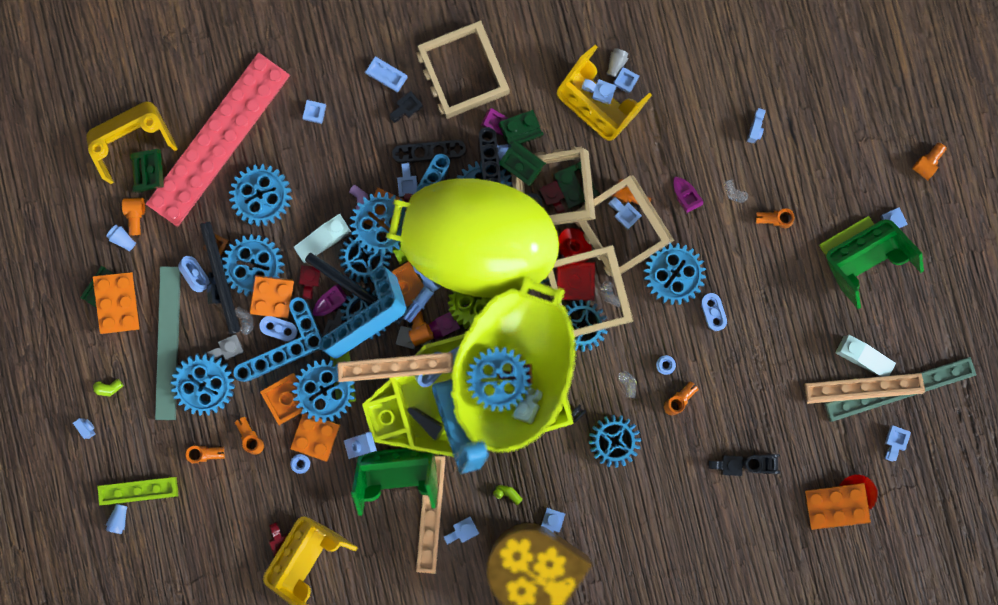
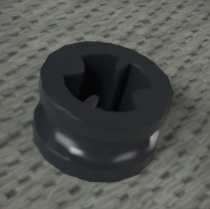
M580 404L571 412L574 423L586 412L585 409H581Z

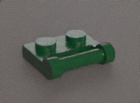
M152 149L129 154L133 168V192L139 193L164 187L161 150ZM140 160H141L143 184L141 183Z
M581 162L554 173L568 209L585 203V196L574 173L579 170L582 176ZM592 182L594 199L600 196V193L598 190L595 189V186Z

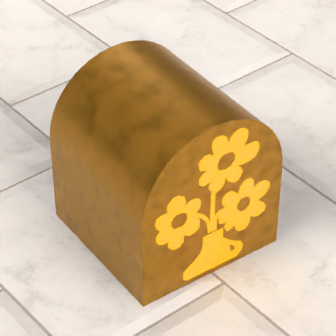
M523 523L510 527L495 541L488 562V580L494 595L504 605H566L592 564L588 555L549 529L538 524Z

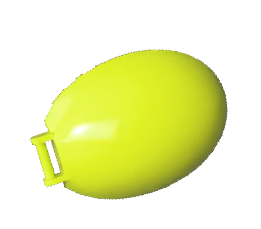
M471 178L449 179L422 188L412 195L409 202L394 199V212L386 238L401 241V250L408 261L429 280L447 289L475 297L495 298L497 295H501L510 289L521 291L526 277L532 278V281L537 283L542 282L549 275L557 260L559 241L552 219L534 199L508 185ZM402 207H407L400 236L397 235Z
M526 277L521 291L510 289L501 295H497L486 304V307L479 315H476L469 331H466L453 366V391L451 392V398H453L456 419L458 424L464 429L465 435L473 442L483 440L487 450L496 452L513 451L535 441L554 421L567 396L574 369L575 338L565 307L560 305L564 294V289L562 288L554 289ZM533 289L553 296V302L529 295V290ZM495 347H498L500 352L506 347L508 354L511 350H514V357L519 354L521 355L520 362L526 360L525 364H532L533 384L529 387L534 390L533 395L537 389L543 393L542 398L536 402L540 407L532 424L513 417L517 406H514L512 403L510 404V410L503 406V411L500 412L498 406H496L494 411L491 410V405L485 409V402L477 404L478 396L472 398L475 391L468 390L473 385L472 383H467V380L472 379V376L468 375L467 372H473L474 369L470 367V364H477L474 358L481 359V352L488 355L487 349L489 348L495 353ZM486 364L483 371L486 375L490 376L493 374L494 369L492 365ZM504 364L503 371H511L510 365L512 364ZM497 373V377H495V378H482L481 381H482V382L497 381V382H498V385H501V381H505V380H498V373ZM507 383L504 387L505 392L508 394L514 393L515 386L512 383ZM487 384L485 393L493 395L495 387ZM522 393L521 396H522V397L524 398V400H525V399H526V394H523V393Z

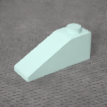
M338 214L294 246V249L303 263H306L305 258L309 253L317 256L350 235L352 231L343 217Z
M851 335L843 337L835 352L879 377L890 376L896 364L868 344Z

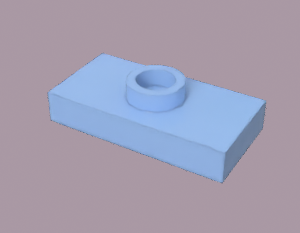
M374 57L365 71L367 75L397 93L408 77L377 57Z
M371 432L344 440L349 459L376 451Z

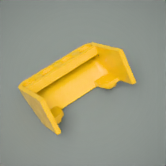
M594 45L576 62L559 86L557 95L565 105L605 140L611 141L639 113L652 94L648 93L639 103L633 99H625L620 104L612 97L611 103L608 105L592 99L593 93L582 90L581 87L585 79L597 84L593 80L597 74V69L589 60L598 48Z
M143 102L88 131L86 139L89 154L102 179L109 184L114 182L102 160L109 151L107 144L140 127L148 133H153L160 129L168 146L174 151L178 150L158 109L151 102Z
M305 516L300 517L265 572L264 583L289 604L308 605L306 601L311 591L309 585L304 580L323 548L333 552L340 545L354 551L357 550V547L338 533Z

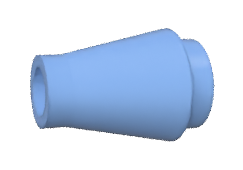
M115 225L106 236L110 242L129 252L136 245V242L121 226Z
M115 505L106 523V531L122 534V530H125L126 506Z

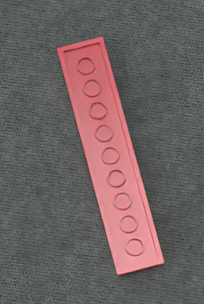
M258 53L163 180L164 187L157 188L146 205L178 227L290 75Z

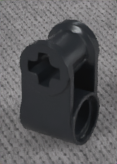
M780 454L746 456L743 458V469L749 473L780 474V470H778ZM751 459L756 461L754 469H750L748 466Z

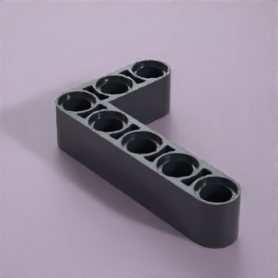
M484 127L480 130L478 139L481 180L501 183L496 132L490 127ZM533 193L526 194L540 206L542 205V199L539 195Z

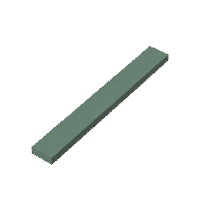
M160 267L155 420H176L177 399H174V396L177 392H171V389L176 386L172 385L171 381L176 379L172 374L178 372L176 367L178 365L181 272L178 267Z
M971 357L921 372L925 392L977 375ZM917 394L833 401L824 403L829 421L832 422Z

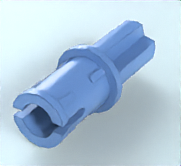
M424 286L416 298L411 300L413 303L404 313V319L412 322L419 311L425 309V304L434 293Z

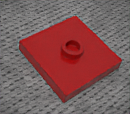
M595 262L571 263L556 267L557 288L564 289L561 301H595Z

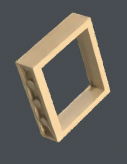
M481 21L418 45L419 52L416 53L418 60L425 65L426 69L423 72L427 81L431 80L433 86L430 89L434 98L438 97L440 104H437L441 115L445 114L446 119L509 94L510 89ZM476 32L499 88L449 107L426 52Z
M574 146L569 151L556 149L550 154L545 152L534 153L546 164L581 158L586 210L549 215L553 224L560 225L596 219L589 151L582 147ZM511 173L513 188L524 193L523 181Z
M628 176L594 199L595 207L628 186L661 239L659 243L619 267L621 274L674 241L634 176ZM584 205L577 211L586 210V206ZM587 221L575 222L579 228L583 229L585 240L592 244L595 250L603 248ZM607 254L597 256L599 260L603 261L605 265L604 270L607 275L612 276Z
M613 245L559 259L555 262L553 268L607 254L623 313L622 318L573 330L574 337L633 322ZM552 269L545 280L549 279L551 287L558 289Z

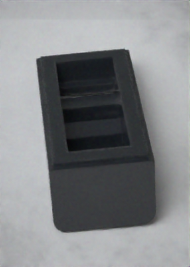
M409 407L407 410L409 414L432 439L438 440L445 429L444 425L418 408Z

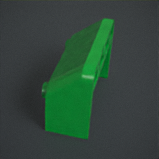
M888 219L879 221L829 250L826 255L827 263L840 289L857 309L861 308L858 290L860 284L856 276L880 262L888 259L894 265H903L910 261L920 273L924 272L922 252L893 221Z
M401 448L374 451L358 457L351 493L359 516L363 515L364 503L375 501L379 498L382 489L418 486L419 493L429 496L431 507L436 508L438 483L434 453Z

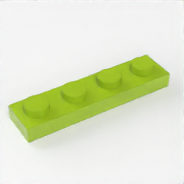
M177 477L98 486L99 506L178 496Z

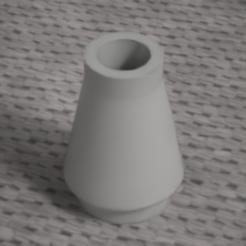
M614 48L610 55L607 74L617 78L629 59L627 58L629 53Z

